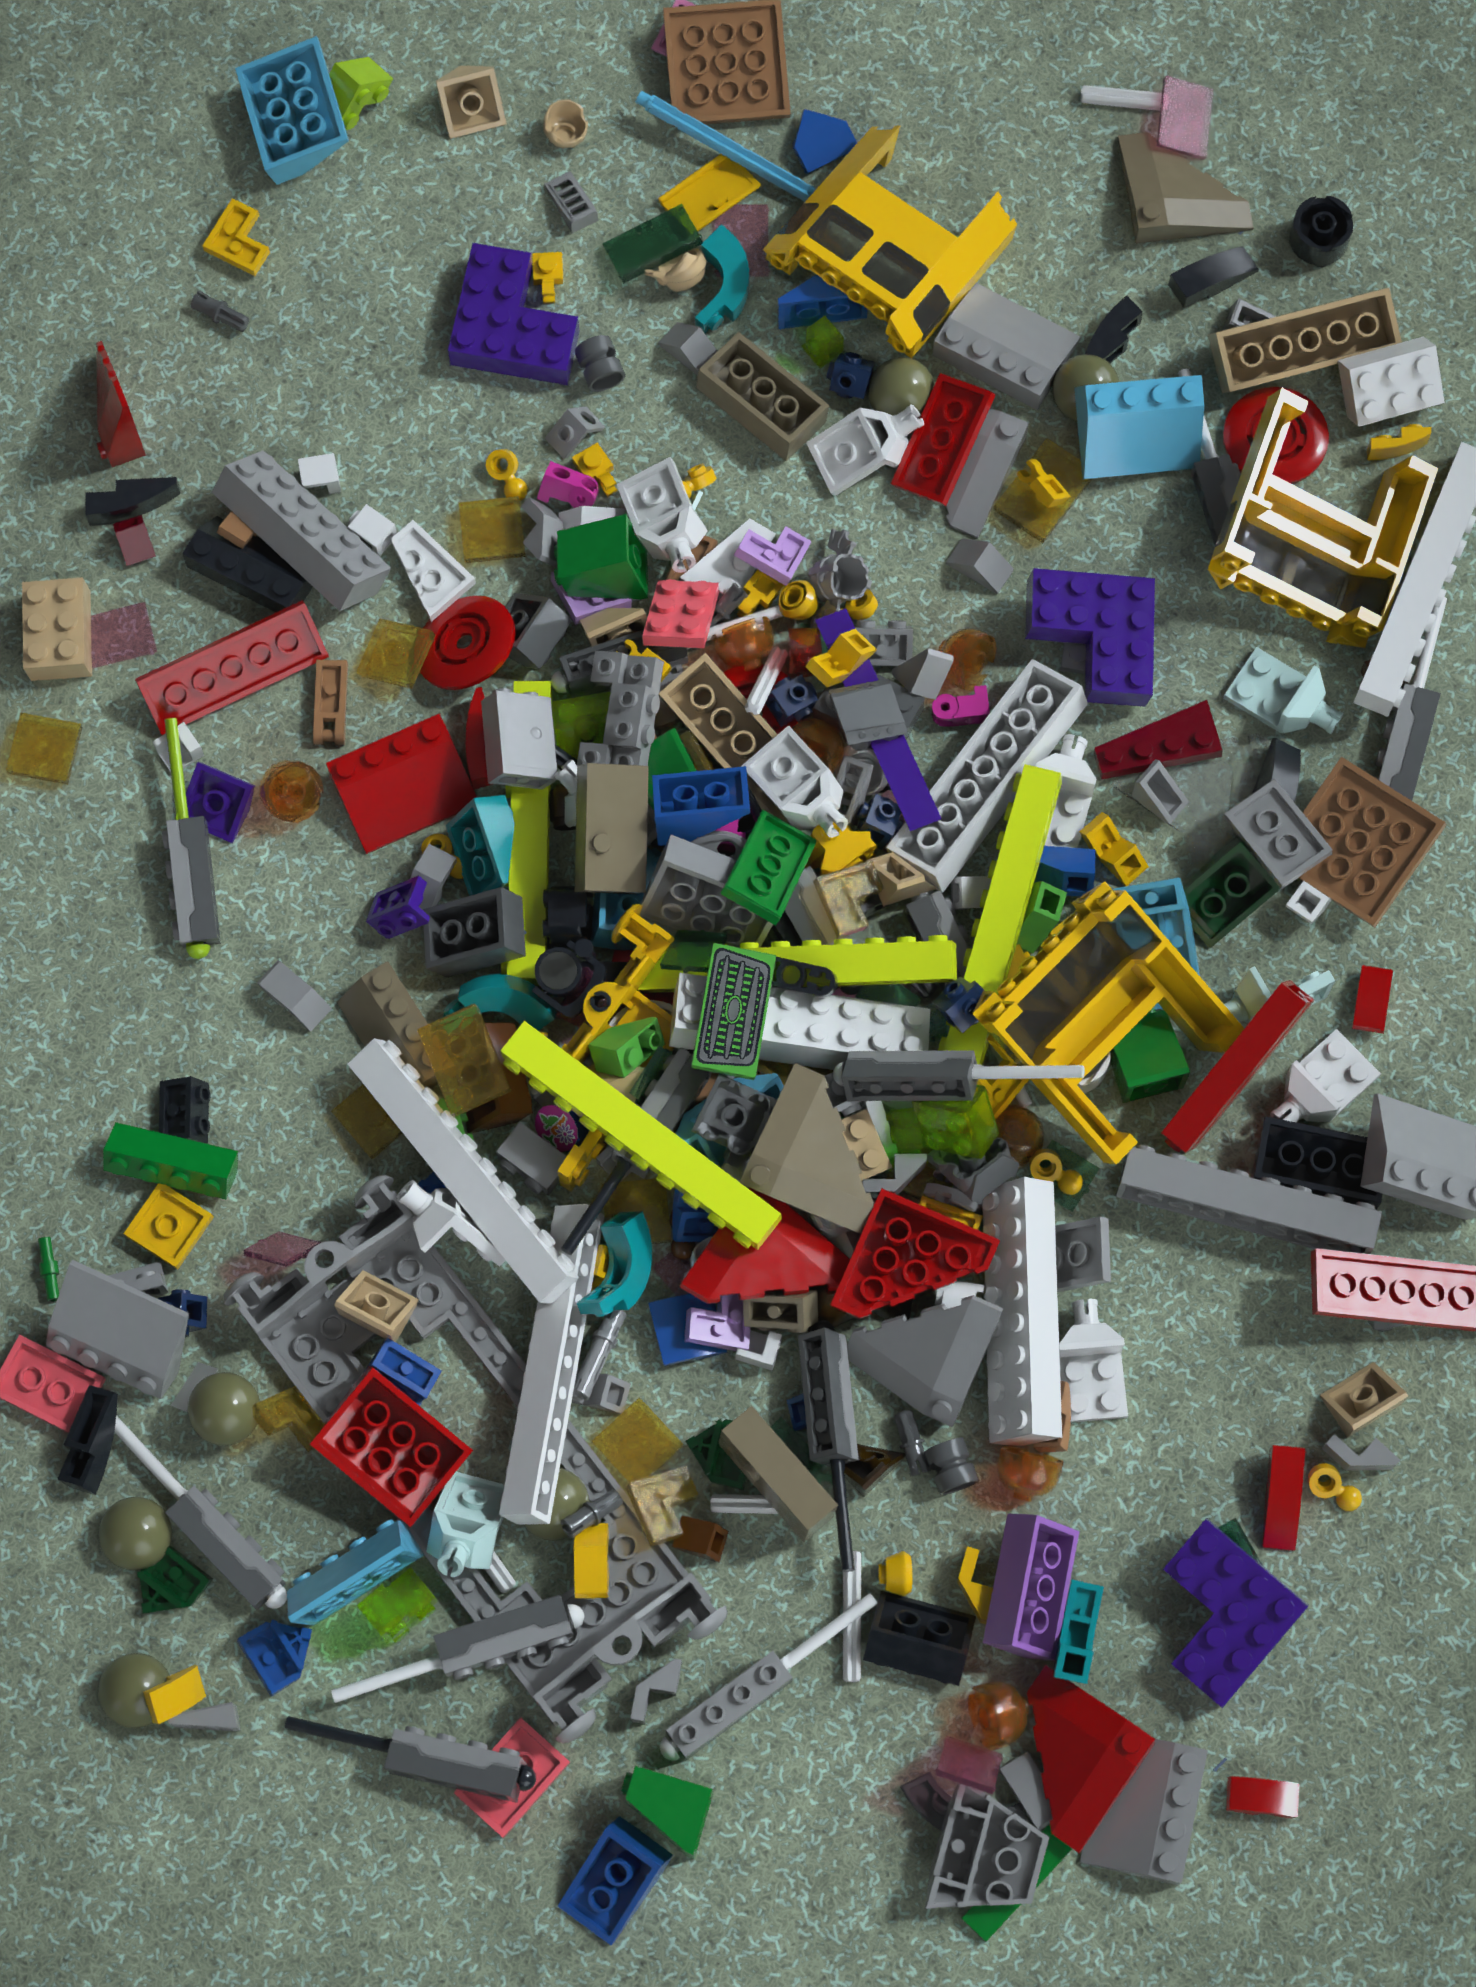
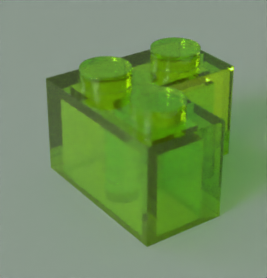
M410 1567L388 1587L385 1588L383 1584L361 1601L357 1607L388 1644L391 1640L395 1643L402 1640L410 1632L408 1626L416 1619H419L420 1622L427 1619L436 1610L433 1605L438 1601Z

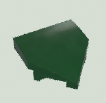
M719 1419L710 1428L685 1441L711 1483L744 1491L747 1480L746 1475L718 1444L721 1431L733 1420L725 1419L722 1421Z
M170 1545L165 1551L166 1554L158 1563L137 1572V1577L140 1578L143 1603H141L142 1614L193 1606L212 1582L213 1578Z

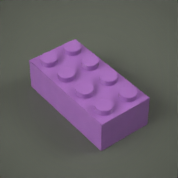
M1007 1514L983 1638L984 1644L1028 1659L1055 1661L1080 1531L1039 1515Z

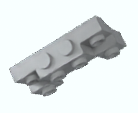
M595 651L590 681L597 685L612 686L603 744L580 742L577 766L585 763L648 766L650 747L655 739V716L660 707L659 690L664 661L656 657L631 656L622 652Z

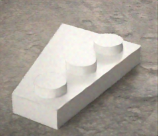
M414 520L409 522L391 538L392 546L431 622L476 584L475 578Z

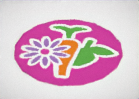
M555 1105L544 1106L538 1111L535 1118V1129L538 1136L560 1152L569 1151L578 1139V1129L571 1115Z

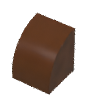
M682 1515L672 1547L697 1557L720 1562L729 1531L716 1523Z

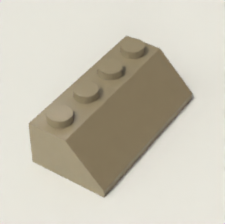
M388 961L360 977L337 1001V1004L364 1046L368 1045L374 1038L392 1041L400 1049L401 1055L399 1057L403 1062L413 1066L420 1074L418 1080L424 1087L431 1089L456 1074L454 1063Z

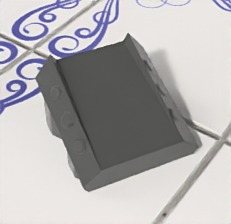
M888 679L828 690L833 712L843 740L853 749H866L873 740L883 739L890 741L897 739L900 735L908 734L905 721Z
M719 1073L691 1132L709 1141L723 1145L733 1153L750 1158L777 1099Z
M973 1121L969 1122L927 1154V1160L971 1201L982 1204L983 1198L1009 1178H1015L1019 1163L1010 1154L1007 1142L1002 1138L992 1139L988 1135L986 1127Z

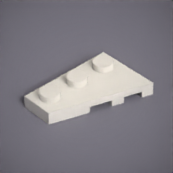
M748 519L697 562L692 569L684 573L678 581L719 583L718 601L733 583H736L739 586L738 588L741 587L743 589L756 569L734 556L748 529L772 542L776 534L754 520Z

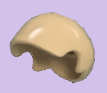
M557 100L550 104L543 121L544 133L549 142L559 148H572L584 141L588 122L584 117L583 107L571 100Z

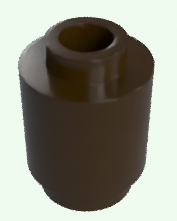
M562 783L557 784L556 789H552L549 792L550 821L553 823L555 830H575L576 826L568 827L565 824V797L569 792Z

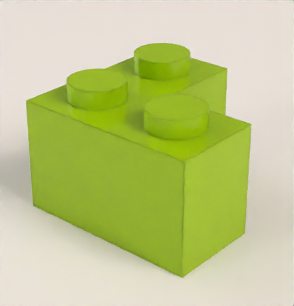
M370 57L336 62L329 73L346 130H351L356 126L359 121L358 115L364 105L380 103L388 96V88L394 79Z

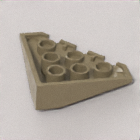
M1148 132L1118 135L1136 244L1253 230L1249 201L1242 196H1236L1224 188V184L1206 172L1202 173L1190 164L1189 160L1173 149L1169 150L1158 143L1156 138Z
M794 1063L750 1157L740 1183L861 1234L872 1211L874 1202L870 1192L867 1194L859 1177L862 1171L854 1150L849 1151L842 1133L846 1129L837 1107L833 1108L826 1091L829 1088L826 1077Z

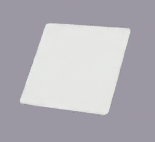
M198 1362L171 1406L187 1412L188 1400L194 1387L202 1379L217 1373L218 1369Z

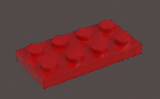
M940 373L920 416L924 421V425L914 430L891 481V485L947 506L996 395L992 391Z

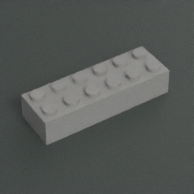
M263 450L224 466L212 493L339 611L375 596L379 592L391 567L361 541L357 534L348 529L335 514L323 506L313 494L309 493L297 482L294 476L285 471L271 455Z

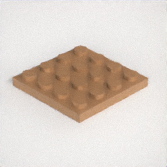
M757 0L663 8L672 106L705 125L791 117L781 0Z
M1341 757L1303 811V814L1333 849L1332 855L1301 875L1298 879L1305 881L1329 897L1330 900L1375 928L1447 824Z

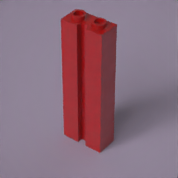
M1291 980L1282 982L1161 1133L1167 1137L1165 1143L1178 1153L1181 1150L1187 1153L1191 1149H1195L1315 999Z

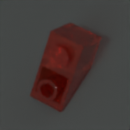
M819 628L788 629L789 674L796 673V676L802 674L803 677L812 676L813 674L805 666L812 657L822 654Z

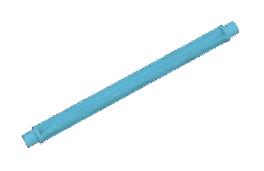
M644 91L639 93L636 103L645 107V111L668 124H672L682 132L805 202L817 189L690 115L681 112L678 108L657 96H651Z

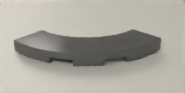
M931 1772L900 1786L913 1808L931 1825L941 1830L951 1796L939 1786ZM1020 1803L1006 1807L1029 1823Z

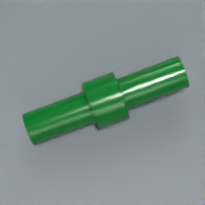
M41 1237L38 1239L41 1263L38 1264L40 1277L44 1278L47 1301L54 1302L57 1301L59 1296L57 1276L59 1275L58 1261L54 1260L51 1237Z

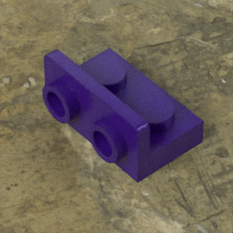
M418 875L377 892L366 922L386 939L428 924L430 916L419 908L424 898L423 893L427 882Z

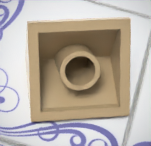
M362 1270L336 1300L334 1307L339 1315L384 1339L389 1338L396 1342L416 1308L419 1299Z
M1372 1362L1322 1393L1320 1397L1348 1438L1400 1406L1407 1399L1408 1395L1377 1364Z

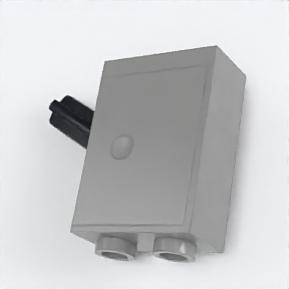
M499 688L481 701L489 784L543 790L557 780L554 777L557 768L562 770L561 767L570 759L577 765V759L555 745L551 697L538 696L536 692L514 693L508 688Z

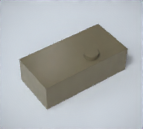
M740 332L734 335L698 371L696 388L785 461L795 454L826 423L829 404Z
M585 763L577 766L575 892L646 893L648 766Z
M752 1406L721 1431L718 1443L720 1447L803 1542L834 1517L838 1504Z

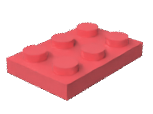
M674 579L658 580L642 635L643 645L705 648L719 595V583L677 581Z
M19 1334L0 1368V1399L69 1433L89 1385L102 1388L106 1378Z
M521 1717L494 1746L492 1751L499 1752L500 1748L503 1747L520 1752L519 1757H522L527 1765L533 1768L536 1773L535 1785L528 1791H520L517 1803L458 1789L454 1792L462 1802L503 1839L570 1764L567 1758Z

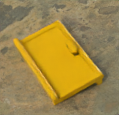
M720 153L660 196L658 201L669 215L686 231L687 236L691 238L702 228L759 189L761 184L745 167Z

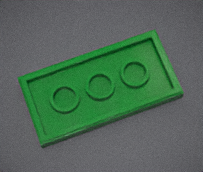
M762 810L720 894L776 926L817 843L816 839L771 813Z

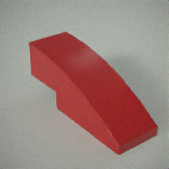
M482 687L475 689L466 723V757L474 790L493 785L488 783L481 706V701L485 699Z
M1272 1445L1269 1450L1262 1548L1295 1551L1303 1488L1305 1448Z

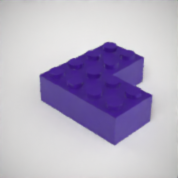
M472 243L448 348L450 365L568 385L575 355L574 350L576 349L580 332L578 316L524 307L533 270L531 252Z
M1033 568L1026 587L1025 639L1086 644L1085 697L1087 702L1146 707L1153 696L1155 578Z
M1206 1518L1163 1568L1165 1572L1214 1613L1171 1664L1223 1708L1309 1605Z

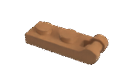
M316 660L314 745H323L324 742H335V745H345L348 685L347 660ZM324 722H335V730L324 729Z

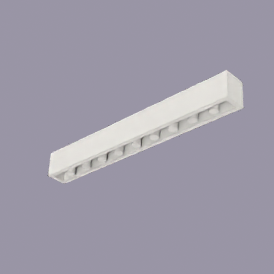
M1463 442L1460 444L1353 702L1387 717L1393 706L1399 708L1406 692L1400 689L1403 681L1410 682L1416 665L1411 664L1413 656L1420 657L1426 640L1421 639L1423 631L1430 633L1437 616L1431 613L1434 606L1440 608L1446 594V590L1441 589L1444 581L1450 583L1457 567L1451 564L1453 558L1461 557L1467 541L1462 540L1464 532L1471 533L1476 521V516L1471 515L1473 509L1476 508V447Z
M374 1038L348 1063L349 1067L540 1303L552 1304L579 1279L573 1271L575 1268L573 1262L565 1254H559L554 1248L555 1241L552 1236L545 1230H540L533 1222L536 1219L534 1214L526 1206H520L514 1198L516 1193L513 1188L506 1182H501L495 1175L497 1169L488 1159L481 1158L477 1153L476 1149L478 1146L474 1140L467 1134H462L456 1127L458 1125L456 1118L447 1110H442L437 1103L439 1101L438 1096L429 1087H424L418 1080L420 1074L410 1064H405L399 1057L401 1055L400 1049L390 1040L383 1041Z
M587 1204L555 1206L551 1222L550 1235L555 1241L553 1246L559 1254H565L575 1265L573 1271L579 1279L552 1304L540 1303L538 1301L534 1314L533 1331L529 1343V1353L523 1375V1386L517 1408V1419L512 1436V1446L506 1468V1479L499 1512L500 1516L518 1525L550 1524L587 1316V1314H580L577 1302L591 1292L598 1245L602 1232L600 1226L603 1225L604 1215L599 1213L572 1255L566 1254L561 1250V1247L589 1207Z

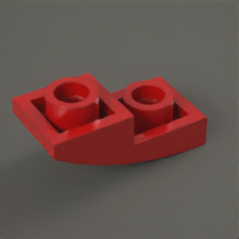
M1362 965L1352 1029L1384 1034L1393 976L1392 969Z
M1228 1777L1227 1811L1250 1815L1267 1814L1289 1819L1298 1817L1299 1784L1252 1777Z

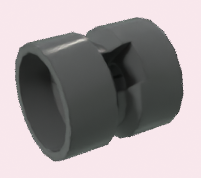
M599 335L588 338L581 342L574 350L580 368H586L583 373L589 390L592 392L607 390L619 385L624 380L625 372L620 360L616 358V350L609 336Z
M963 1437L942 1442L925 1450L924 1454L929 1468L937 1472L934 1481L939 1495H948L979 1482L974 1464L968 1463L966 1460L970 1454Z

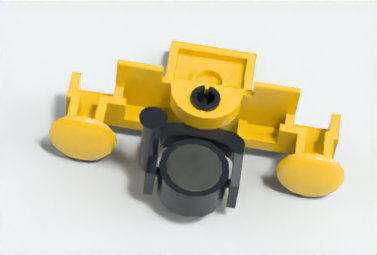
M635 904L620 917L611 935L613 943H617L625 937L637 946L630 955V961L614 982H605L607 969L601 962L595 959L596 953L590 940L580 939L576 943L569 940L566 945L571 950L564 947H554L546 950L539 956L535 964V977L543 990L535 986L532 992L567 1018H574L584 1012L587 1022L593 1028L583 1023L569 1043L562 1046L564 1051L581 1064L591 1053L588 1044L608 1028H611L608 1021L621 1004L629 1009L616 1026L649 1017H657L665 1045L640 1065V1067L647 1068L644 1075L651 1080L675 1048L669 1046L672 1016L638 992L637 989L669 948L674 938L656 923L651 925L640 917L643 905ZM578 955L593 965V975L583 993L571 1004L564 1006L547 994L554 997H567L580 989L584 981L585 970L581 960L576 956ZM607 999V1006L598 1007L599 1000ZM540 1032V1033H542L544 1036H546V1037L548 1036V1033H546V1032Z

